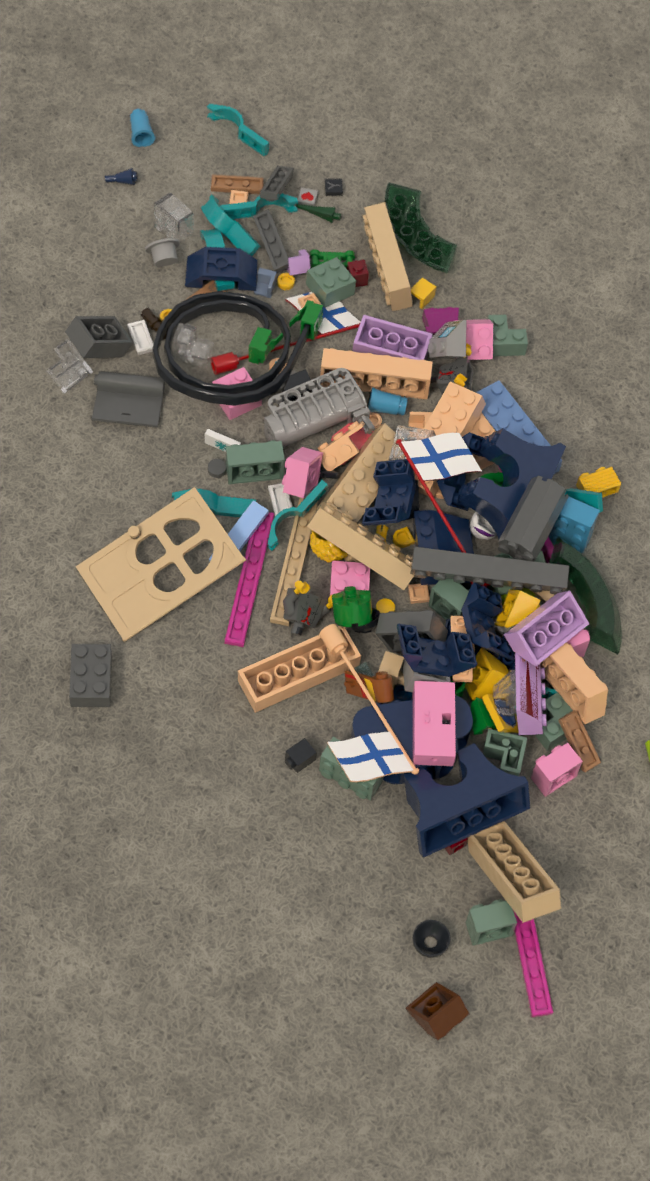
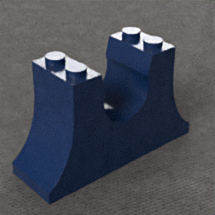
M503 428L497 432L494 431L482 440L480 453L488 461L495 463L503 473L502 487L495 484L492 480L479 477L461 486L458 501L483 516L495 530L498 539H500L530 480L536 476L543 477L542 481L552 479L566 448L565 445L558 443L552 446H539L528 443Z
M475 743L457 751L461 782L456 785L444 786L436 783L432 779L431 774L422 767L419 768V773L416 775L412 774V772L405 774L404 783L407 802L419 818L416 825V833L421 856L424 858L530 809L529 783L524 776H515L495 767L488 761Z

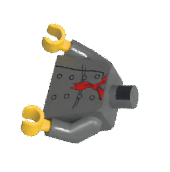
M466 343V357L457 358L452 363L440 367L438 377H433L430 380L432 389L439 388L443 395L448 384L453 382L471 390L474 373L468 360V356L472 354L471 345Z
M299 580L295 582V588H288L287 595L283 600V618L293 623L290 634L302 636L304 628L316 627V624L322 617L331 611L333 607L332 595L328 598L329 603H326V600L308 592L310 586L307 582Z

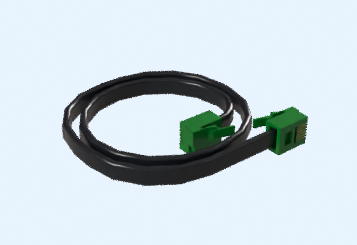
M215 291L194 295L175 305L163 319L156 332L152 355L158 375L172 389L197 400L232 406L258 402L280 389L290 376L307 338L315 339L323 322V305L307 300L305 306L289 322V327H291L295 322L301 321L300 337L288 360L291 334L285 318L270 304L241 293ZM229 311L246 313L253 316L263 326V328H257L249 344V362L255 364L264 363L269 352L275 348L283 337L285 342L280 358L269 372L249 382L223 385L206 383L188 375L174 361L171 352L173 337L185 323L203 314ZM267 316L281 329L282 333L276 339H272V330H270ZM166 332H167V336H166V340H165V344H164V353H165V356H166V359H167V362H168V366H169L170 371H171L178 379H176V378L162 365V362H161V359H160L159 350H160V346H161L162 339H163V337L165 336Z

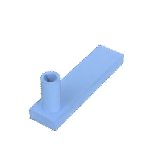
M254 500L228 533L239 551L242 550L269 514L268 509Z

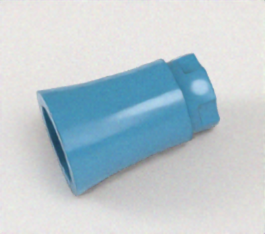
M141 109L133 110L132 114H130L133 145L136 147L152 145L155 141V135L150 126L146 111Z
M372 387L368 403L370 412L393 415L405 414L407 398Z

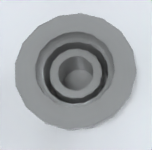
M175 238L157 240L148 244L145 247V251L152 254L154 266L172 265L178 261L176 248L180 245V241Z

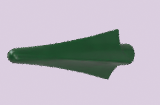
M296 204L297 208L312 213L330 223L334 219L341 220L342 214L336 213V207Z

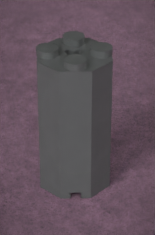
M536 476L530 480L498 541V550L500 552L510 555L513 559L536 561L569 497L568 494L565 495V488L554 480L547 479V481H542L543 477Z

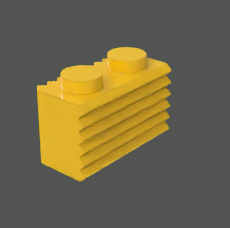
M611 466L608 468L601 467L591 474L583 473L579 476L576 486L579 490L602 493L603 498L618 493L621 482Z

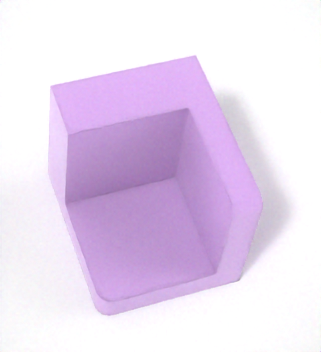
M305 249L298 250L299 256L288 258L289 268H287L290 276L307 273V270L310 269L309 254Z

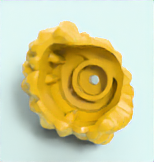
M311 530L310 546L313 553L320 560L330 563L342 560L348 556V553Z

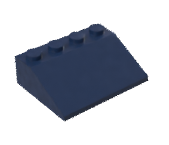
M414 511L413 531L415 547L461 552L438 511ZM443 513L466 553L474 554L469 520ZM426 576V578H420V585H436L440 580Z

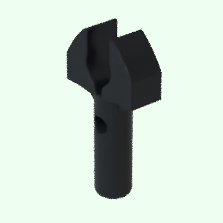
M321 464L318 483L322 478L339 479L340 473L324 471Z

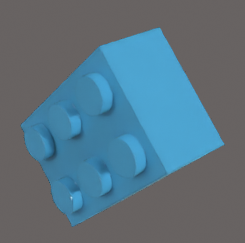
M568 497L549 534L550 541L556 546L567 548L574 554L579 553L582 555L591 539L600 510Z

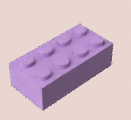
M363 315L353 342V351L426 360L429 353L428 345L433 334Z

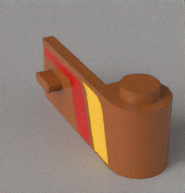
M345 670L344 685L346 686V693L369 700L350 670ZM377 672L372 677L357 673L375 702L386 703L394 700L392 675L388 674V672Z

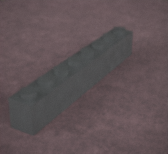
M414 547L410 574L415 575L417 578L434 577L435 580L440 581L453 579L457 583H464L465 581L476 582L479 585L486 583L492 584L493 587L497 588L511 586V589L514 590L527 588L532 592L550 591V594L555 595L565 592L567 589L569 566Z

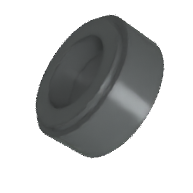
M221 459L211 460L208 463V473L214 478L224 476L226 473V463Z

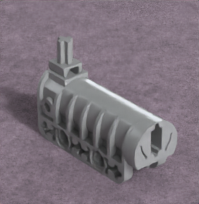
M345 368L335 369L272 396L268 400V409L271 414L264 417L266 439L268 441H282L283 448L346 420L348 424L355 421L358 423L363 421L365 424L362 429L365 434H371L375 430L370 421V410L367 407L365 397L350 372ZM339 375L345 376V379H342ZM327 381L330 383V386L323 387L320 384ZM295 395L298 399L296 401H290L288 400V397ZM273 403L279 404V407L273 406Z

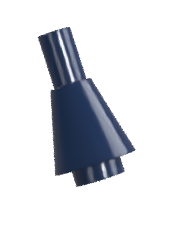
M133 168L116 175L105 176L106 183L117 182L135 185V182L138 181L137 172Z

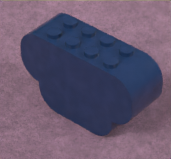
M455 695V748L457 754V751L466 747L473 718L468 703ZM413 699L409 701L395 700L388 704L376 703L413 762ZM373 706L364 707L355 714L350 739L366 734L388 732ZM442 720V724H449V720ZM414 765L416 768L422 767L431 774L432 779L445 777L453 769V766ZM407 773L384 776L383 780L395 785L405 784L404 775Z

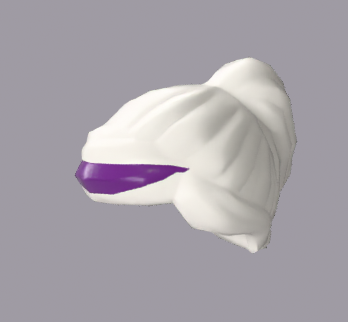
M475 512L470 521L471 533L476 538L483 540L494 538L497 534L489 522L479 513Z

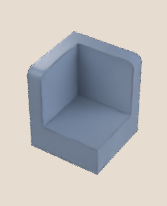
M259 268L254 294L271 298L276 284L277 272Z

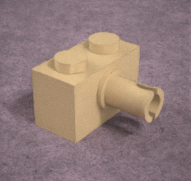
M385 651L378 672L386 671L392 675L394 690L397 684L404 686V674L400 670L404 657Z

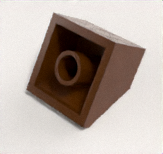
M437 982L405 1008L424 1031L438 1041L469 1015L460 995Z

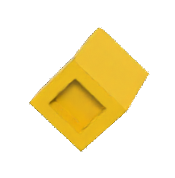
M423 277L411 288V294L420 300V309H423L435 297L436 286Z

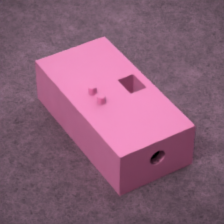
M415 681L413 687V764L453 766L456 757L455 682Z

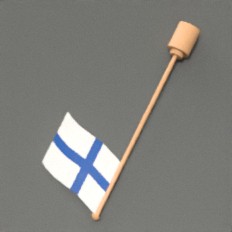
M336 624L326 626L321 630L320 637L332 655H341L388 730V732L366 734L345 741L327 742L349 781L364 782L398 773L412 772L414 775L418 774L419 768L414 766L344 652L348 646L347 641Z

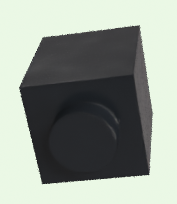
M304 738L286 750L285 763L289 769H294L298 773L316 760L317 752Z

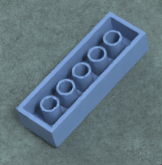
M500 380L476 392L483 396L486 405L482 414L496 432L503 428L528 443L539 446H551ZM560 459L555 473L560 471L562 459Z

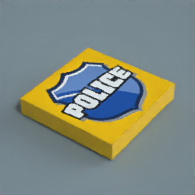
M495 694L483 696L482 700L498 732L519 733L517 715L508 697Z

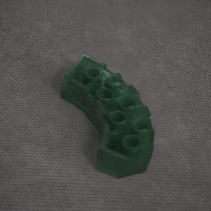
M388 182L385 193V205L395 238L414 258L435 270L448 274L455 259L457 244L444 240L438 235L435 236L429 230V226L420 214L421 191Z
M558 536L549 563L569 566L568 581L570 580L577 590L575 592L582 605H585L587 611L585 617L589 622L586 630L590 635V640L618 655L622 637L621 620L610 587L588 557L570 542Z

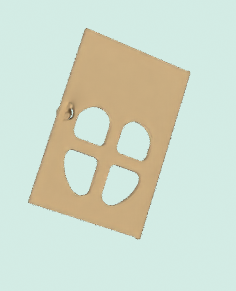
M194 487L137 526H131L127 533L77 565L76 568L125 642L246 561V558L242 556ZM177 520L197 522L200 525L199 532L180 545H174L164 530L167 524ZM149 536H157L166 549L165 555L148 565L140 563L136 556L138 545ZM209 541L214 546L211 561L203 572L194 574L184 560V555L202 542ZM176 564L185 577L184 584L172 592H164L156 588L154 585L155 575L168 565Z

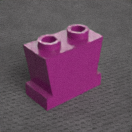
M459 307L423 309L422 320L425 332L434 335L446 322L458 320Z

